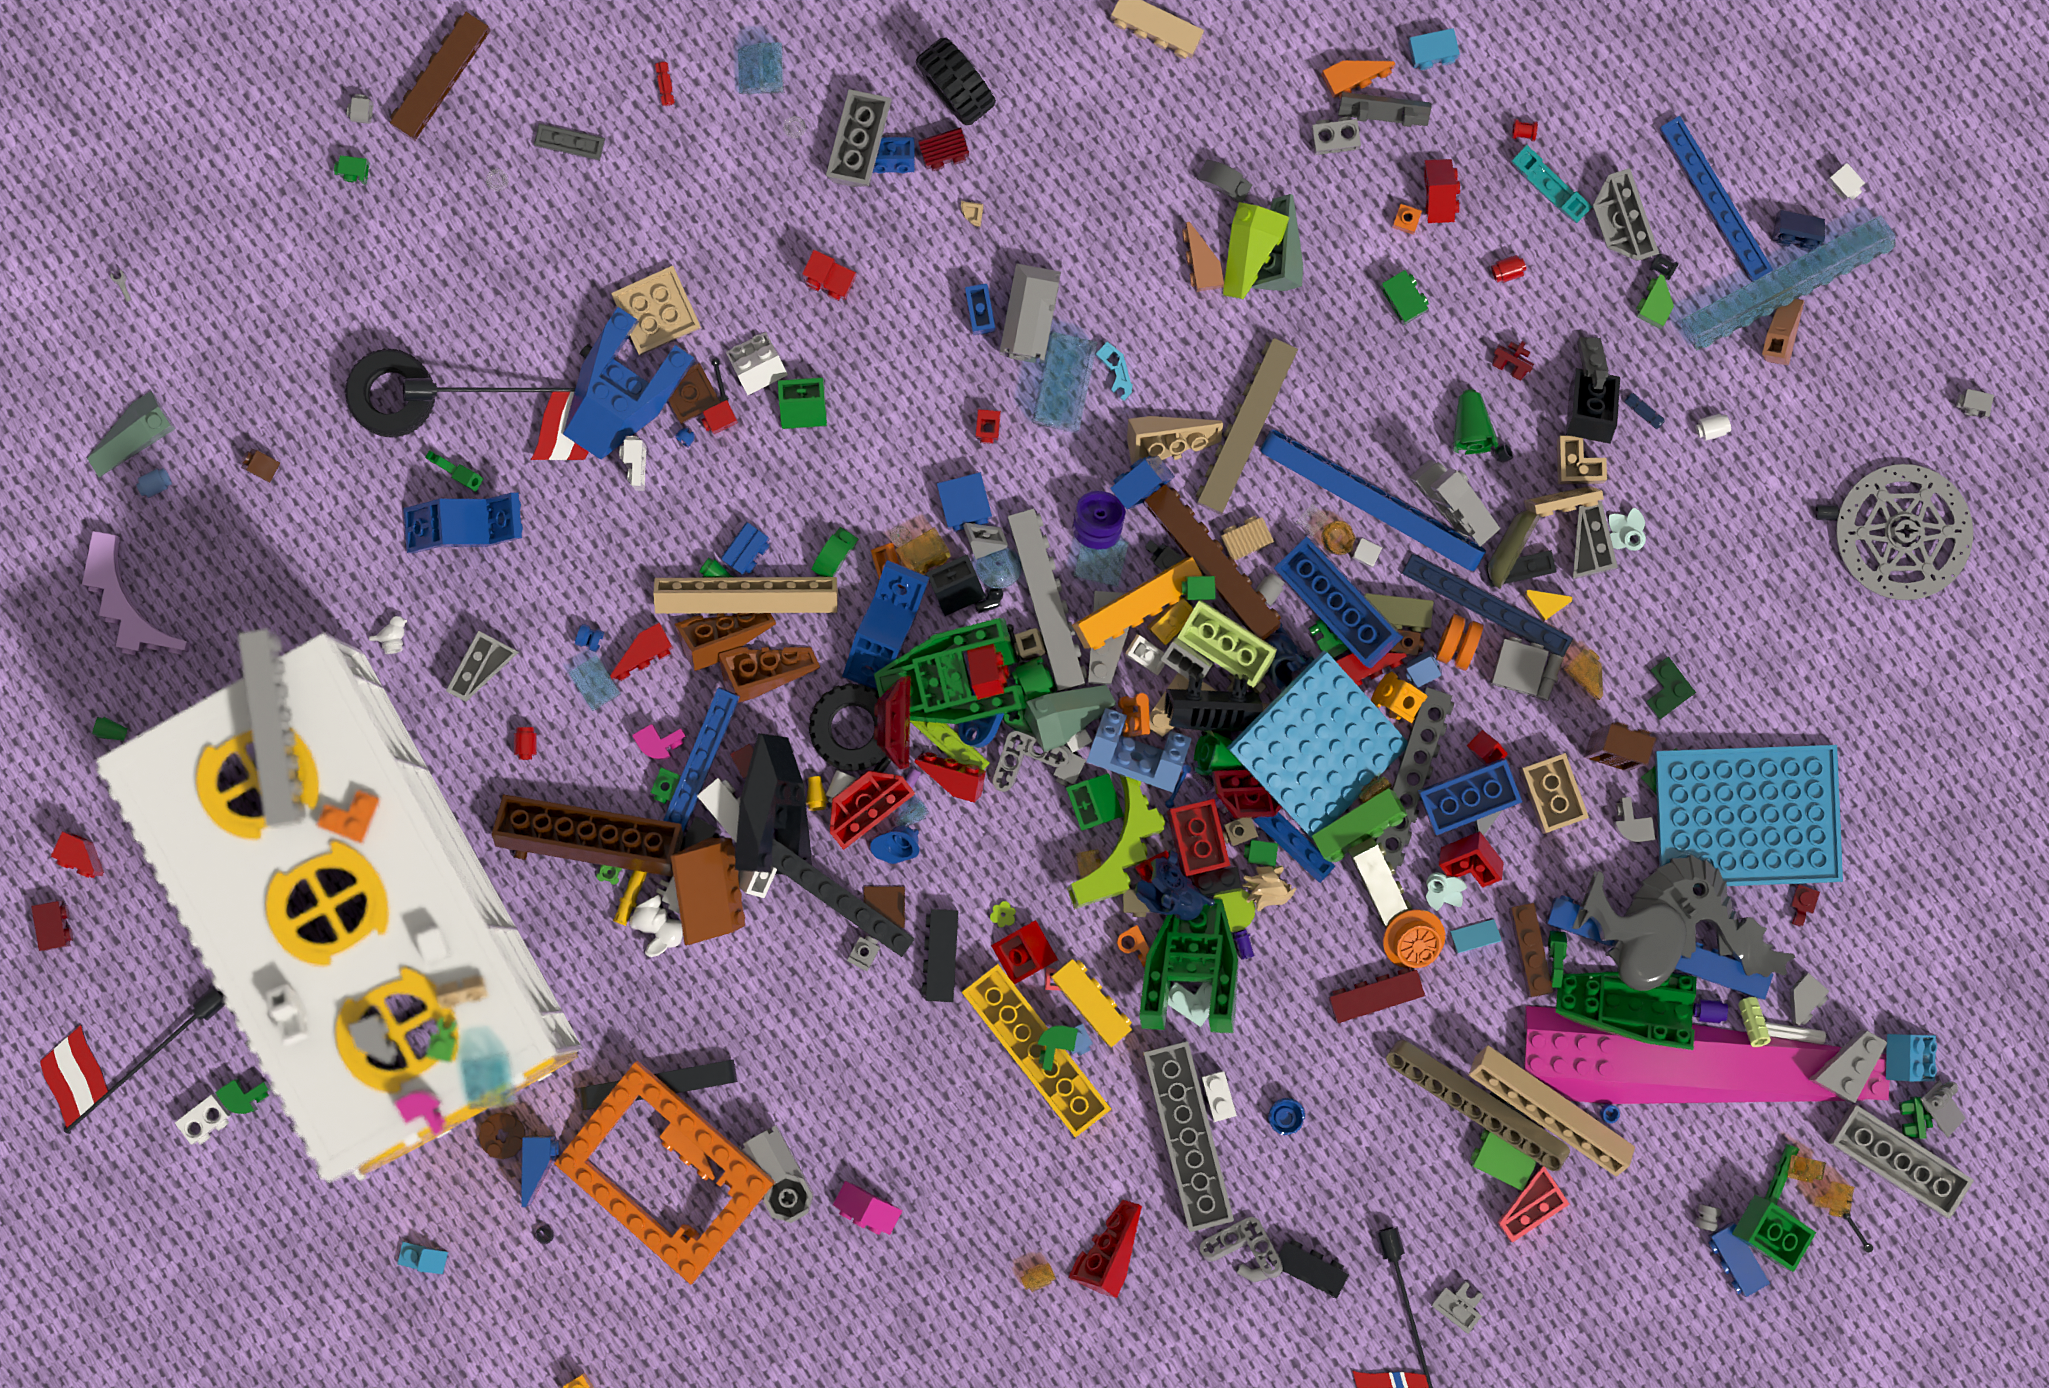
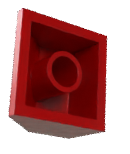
M1036 920L991 945L1014 985L1058 960Z

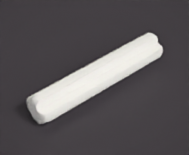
M1765 1022L1771 1037L1824 1044L1826 1040L1825 1031Z

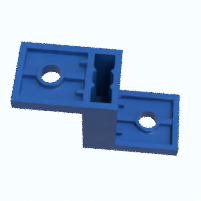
M507 493L488 499H436L403 508L407 553H418L438 547H488L521 539L523 526L520 516L521 502L519 500V493Z
M886 561L874 598L856 632L842 677L878 691L874 673L897 659L914 624L929 577L891 561ZM898 585H902V586H904L906 589H902V588H900Z

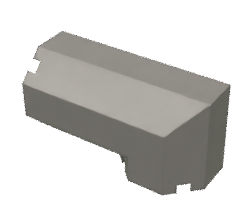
M1016 263L1000 347L1001 356H1004L1006 352L1009 353L1010 359L1035 363L1036 358H1038L1040 363L1045 362L1053 312L1059 289L1058 284L1061 277L1060 271Z
M775 1125L772 1127V1133L768 1129L743 1143L745 1148H742L741 1145L737 1146V1148L776 1181L763 1197V1202L771 1217L792 1223L810 1212L814 1192L781 1131Z

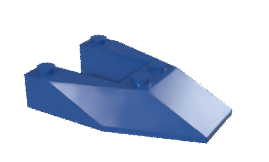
M617 307L582 364L563 432L564 436L600 460L623 444L625 436H633L660 414L696 360L693 356L674 345L650 383L614 360L639 323L636 318Z

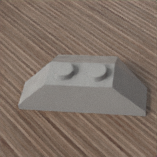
M1628 168L1608 175L1593 204L1607 249L1635 261L1658 255L1659 251L1631 169Z

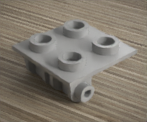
M1939 1080L1921 1098L1925 1109L1930 1112L1937 1122L1938 1128L1943 1131L1946 1137H1949L1966 1118L1952 1099L1953 1095L1958 1092L1957 1083L1949 1081L1942 1085Z

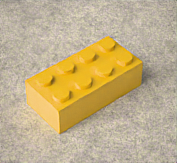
M1071 959L1050 978L1107 1046L1111 1048L1132 1031L1130 1028L1132 1022L1124 1013L1119 1014L1114 1009L1117 1004L1109 995L1104 997L1099 991L1102 989V986L1094 977L1088 978L1085 974L1087 968L1080 960L1075 962Z

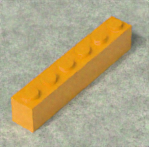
M1193 557L1179 561L1072 624L1085 649L1093 648V650H1097L1106 644V639L1110 637L1115 639L1125 633L1123 629L1131 625L1133 628L1143 623L1144 620L1142 618L1150 614L1152 617L1163 611L1162 606L1168 603L1173 605L1182 599L1181 581H1185V576H1203Z

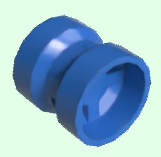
M582 624L576 636L575 645L580 647L586 646L589 650L597 652L600 647L598 643L600 639H603L604 631L599 629L593 630L590 626Z

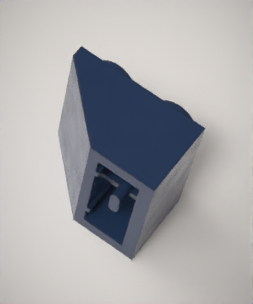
M1780 210L1776 214L1772 240L1777 241V245L1790 247L1791 244L1799 245L1800 250L1812 251L1813 248L1816 249L1825 240V219Z

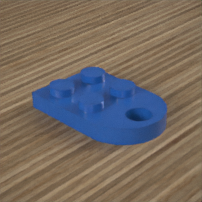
M1004 714L960 723L958 726L960 739L963 743L973 748L986 746L995 737ZM977 731L976 737L972 740L974 732Z

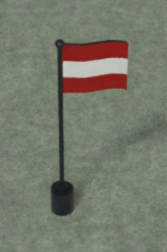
M403 378L404 401H432V397L436 396L437 392H552L543 414L538 443L530 460H585L589 453L563 435L575 388L437 387L436 383H432V378Z
M215 985L208 989L192 1004L194 1015L110 1090H108L102 1069L86 1041L82 1025L40 1061L41 1069L49 1088L60 1106L66 1125L64 1132L70 1134L71 1129L195 1019L202 1020L204 1018L208 1021L226 1005L223 1000L226 996L222 991L218 990Z

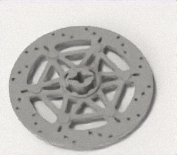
M1899 464L1878 469L1862 478L1853 486L1839 510L1836 524V539L1840 556L1846 568L1861 585L1871 592L1886 598L1916 600L1941 591L1960 574L1972 549L1973 523L1963 496L1949 480L1939 473L1922 466ZM1894 482H1912L1920 484L1921 489L1918 493L1889 494L1885 486ZM1934 493L1939 495L1948 506L1953 517V525H1946L1931 502L1930 499ZM1870 494L1874 495L1877 502L1864 526H1856L1855 519L1860 506ZM1912 498L1913 502L1905 511L1894 501V499ZM1921 501L1922 506L1919 515L1916 516L1911 511ZM1885 502H1888L1895 509L1896 515L1890 517ZM1927 507L1938 524L1923 522ZM1881 508L1886 523L1871 525L1878 509ZM1901 517L1908 518L1907 520H1903L1897 523L1896 525H1894V527H1891L1892 523L1897 522L1901 519ZM1905 527L1906 531L1913 533L1905 536V534L1897 531L1902 530ZM1883 528L1885 536L1870 535L1869 531ZM1925 528L1940 530V533L1925 536ZM1916 537H1919L1917 542H1913L1908 547H1901L1902 544L1912 542ZM1953 538L1954 546L1948 560L1940 570H1936L1933 566L1935 557L1945 539ZM1938 539V543L1929 557L1923 542ZM1856 540L1865 541L1879 564L1876 571H1872L1861 558L1856 547ZM1872 540L1887 543L1883 557H1880L1871 542ZM1891 548L1898 551V554L1889 564L1887 559ZM1916 548L1920 549L1924 563L1913 554V550ZM1906 553L1915 563V566H1896V563ZM1891 571H1921L1924 579L1912 583H1899L1889 580L1888 576ZM1881 575V580L1878 582L1877 579Z

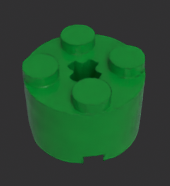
M1041 656L1016 667V671L1012 672L1016 684L1024 689L1025 703L1046 694L1057 693L1055 692L1057 687L1048 668H1044L1042 664L1044 660Z

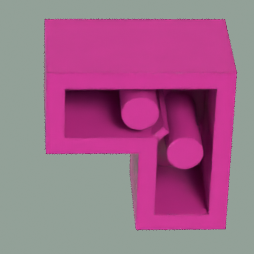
M847 1181L844 1182L833 1203V1206L840 1210L839 1214L849 1220L854 1218V1224L864 1229L867 1225L869 1226L868 1230L878 1235L881 1232L891 1235L903 1211L888 1201L878 1198Z

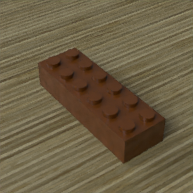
M1615 721V723L1592 731L1584 758L1624 771H1631L1648 765L1656 738L1651 737V732L1643 729L1632 731L1628 729L1629 725Z

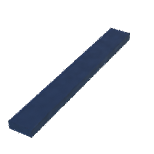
M1411 554L1401 573L1527 641L1544 646V650L1552 654L1564 657L1573 640L1572 637L1414 554Z

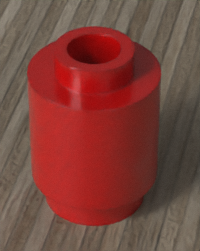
M1514 255L1496 261V264L1491 266V270L1496 283H1505L1523 277L1526 265L1523 258Z
M534 727L516 728V733H514V755L518 756V760H532V756L537 755V733H534Z

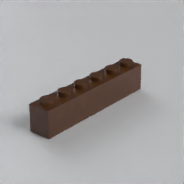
M465 12L463 16H458L453 26L455 28L451 34L444 36L441 41L442 47L438 53L434 52L431 55L427 69L425 71L422 70L415 80L417 82L412 90L409 89L405 93L403 104L400 108H396L390 116L392 127L413 141H416L491 31L488 25L468 12Z

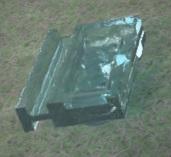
M597 655L569 672L592 711L621 695Z

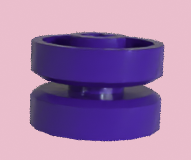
M1091 491L1084 494L1078 500L1072 525L1075 538L1084 546L1096 550L1114 546L1120 540L1126 515L1124 505L1115 495L1109 492Z

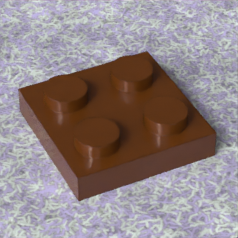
M700 363L690 367L668 400L680 424L699 416L703 411L721 403Z

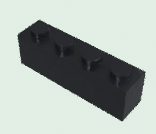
M931 909V914H926V927H930L929 937L925 936L924 950H929L928 959H924L923 973H927V982H922V996H926V1001L954 1002L958 910Z

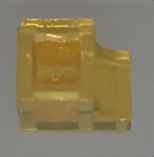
M1831 1181L1826 1195L1814 1198L1813 1207L1828 1210V1215L1842 1218L1843 1214L1847 1215L1850 1213L1855 1187Z

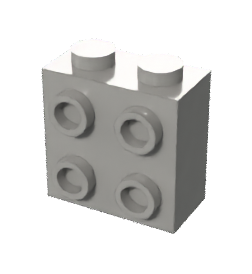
M1515 637L1502 640L1490 684L1533 697L1536 696L1549 651L1543 650L1544 646L1531 643L1530 646L1521 644L1522 640Z

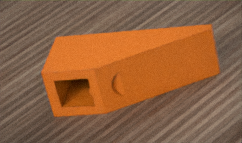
M1343 60L1323 70L1321 75L1333 99L1338 96L1341 99L1342 92L1352 93L1351 90L1358 86L1360 89L1372 84L1371 80L1378 76L1380 79L1391 75L1395 62Z
M670 1123L659 1136L663 1140L661 1144L671 1152L673 1149L680 1154L679 1159L686 1165L690 1166L693 1164L698 1168L696 1173L707 1181L710 1178L713 1181L716 1175L707 1154Z

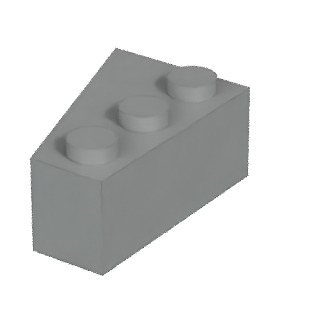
M1599 501L1598 505L1579 506L1573 579L1618 569L1602 501Z
M478 631L446 692L467 702L519 652Z

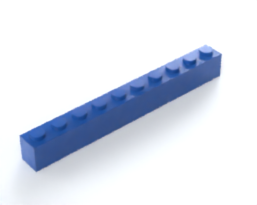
M1564 895L1553 899L1545 924L1610 947L1612 946L1614 940L1602 941L1597 925L1591 918H1588L1579 929L1572 928L1580 905L1573 903L1574 899ZM1696 942V952L1691 954V958L1683 959L1681 955L1675 967V970L1761 1000L1766 999L1774 975L1771 973L1767 978L1757 973L1747 976L1740 961L1735 958H1727L1725 955L1719 956L1718 949L1712 948L1711 952L1703 949L1704 945Z

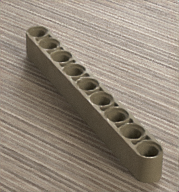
M1398 1040L1387 1054L1386 1062L1400 1074L1547 1169L1558 1171L1562 1168L1570 1154V1149L1568 1145L1405 1040Z

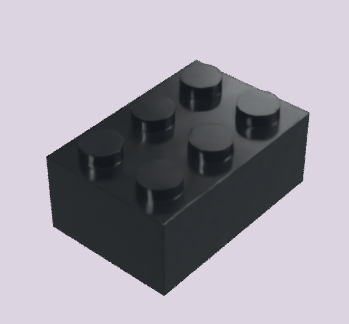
M1575 369L1569 386L1566 435L1611 444L1618 421L1620 376L1608 374L1606 381H1604L1603 389H1594L1591 377L1584 376L1583 369Z

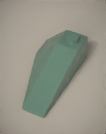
M1288 194L1274 198L1270 210L1288 216L1289 220L1282 241L1279 245H1275L1269 254L1271 258L1267 264L1264 262L1257 273L1258 278L1251 288L1287 291L1302 287L1303 259L1294 196Z
M152 391L134 401L88 456L87 460L99 478L176 429Z
M1107 685L1046 694L1026 702L1024 717L1043 752L1068 743L1070 738L1076 733L1082 732L1089 723L1100 718L1105 708H1113L1116 705V701Z

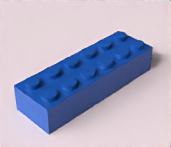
M1306 536L1274 567L1366 667L1371 669L1403 638L1402 634L1309 537Z

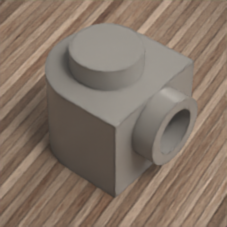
M355 94L351 103L347 106V117H350L351 122L370 124L374 103L366 95Z

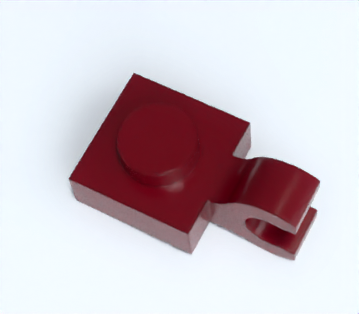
M1797 885L1790 907L1796 908L1792 921L1793 925L1803 926L1806 912L1814 913L1820 894L1819 891Z

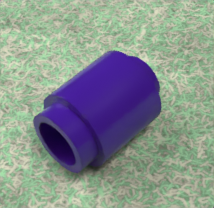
M1699 999L1698 1003H1694L1693 1017H1697L1698 1022H1726L1728 1016L1727 1003H1722L1720 1000Z

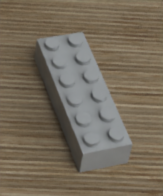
M1850 1105L1827 1142L1943 1218L1951 1219L1974 1182L1972 1178L1857 1105Z

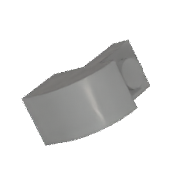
M1631 797L1619 798V803H1616L1617 816L1622 818V821L1613 822L1619 836L1630 842L1655 840L1652 817L1634 819Z

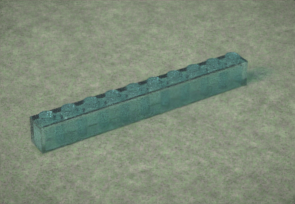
M1880 215L1681 319L1682 330L1696 351L1709 347L1714 341L1722 337H1728L1733 331L1749 326L1754 320L1762 316L1770 315L1773 310L1789 305L1794 299L1802 295L1810 294L1813 289L1829 284L1834 278L1850 273L1857 266L1869 263L1880 254L1890 252L1895 247V234Z

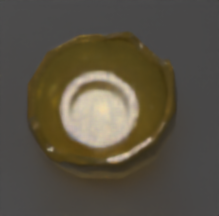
M1335 520L1324 527L1321 534V542L1324 549L1329 553L1345 555L1354 549L1353 544L1356 536L1351 526L1345 521ZM1342 535L1341 540L1338 543H1334Z

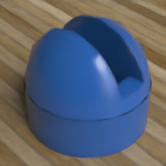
M682 428L676 433L675 438L680 443L682 439L685 442L682 444L688 448L695 440V434L693 431L689 434V428Z
M1611 1104L1602 1106L1599 1113L1601 1119L1610 1124L1615 1123L1620 1117L1619 1109ZM1607 1110L1613 1113L1612 1117L1605 1114Z

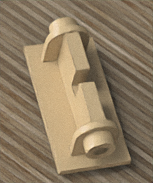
M476 975L462 979V988L458 987L457 981L440 984V987L436 988L441 1009L454 1008L461 1003L477 1002L484 997H488L484 976L479 977Z

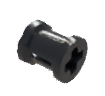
M1659 252L1649 270H1655L1666 276L1667 280H1670L1679 262H1672L1663 257L1662 253ZM1660 263L1667 266L1669 269H1666L1665 267L1661 266Z

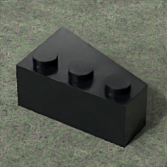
M1293 1239L1290 1242L1284 1240L1277 1254L1282 1263V1271L1337 1299L1349 1276L1343 1270L1344 1265L1333 1259L1331 1263L1323 1260L1324 1255L1311 1249L1310 1253L1303 1250V1244Z

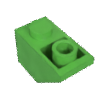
M1660 274L1656 279H1651L1646 290L1650 291L1647 298H1641L1636 307V310L1639 311L1637 318L1658 329L1665 325L1674 307L1665 277Z

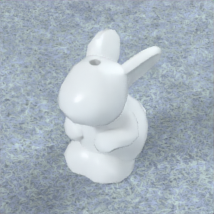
M659 894L636 906L629 923L633 929L655 934L656 938L648 944L645 950V954L649 957L658 956L665 952L667 948L678 946L683 937L681 921L667 919V910L660 907L661 897Z

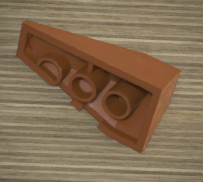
M717 613V617L703 618V615L694 616L674 625L685 656L693 670L697 671L719 662V653L742 647L776 625V621L771 613H737V615L733 616Z
M739 647L719 653L718 655L726 690L740 696L738 703L754 699L820 668L812 647H784L783 650H769V647H761V650H748V647Z

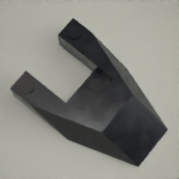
M758 733L739 802L734 870L771 873L774 828H778L777 841L812 865L804 783L789 738ZM777 870L775 873L779 875H784L779 870Z

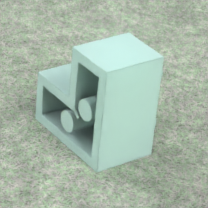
M1175 982L1169 990L1168 1005L1201 1027L1209 1016L1212 983L1202 982L1195 994H1192Z

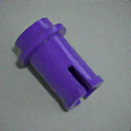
M1247 929L1235 932L1233 940L1237 942L1241 960L1255 956L1249 938L1251 934L1248 933Z

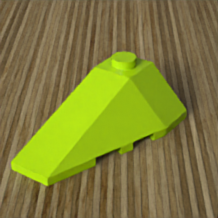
M1238 203L1231 228L1223 289L1224 296L1244 300L1258 278V271L1264 262L1267 264L1271 258L1269 254L1275 245H1279L1282 241L1289 220L1288 216L1257 205Z

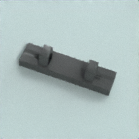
M1342 92L1338 116L1357 118L1358 121L1364 122L1370 119L1402 123V126L1411 127V124L1428 126L1432 105L1431 102Z

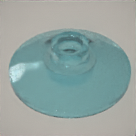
M1008 547L981 557L976 563L978 577L984 584L992 588L1011 586L1018 580L1022 570L1019 556ZM1001 561L1003 562V565L996 566L995 562Z

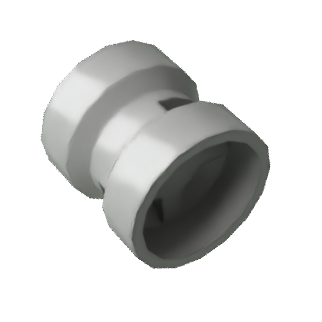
M1699 1204L1698 1212L1700 1216L1695 1220L1694 1227L1717 1232L1718 1224L1716 1219L1721 1215L1722 1209Z

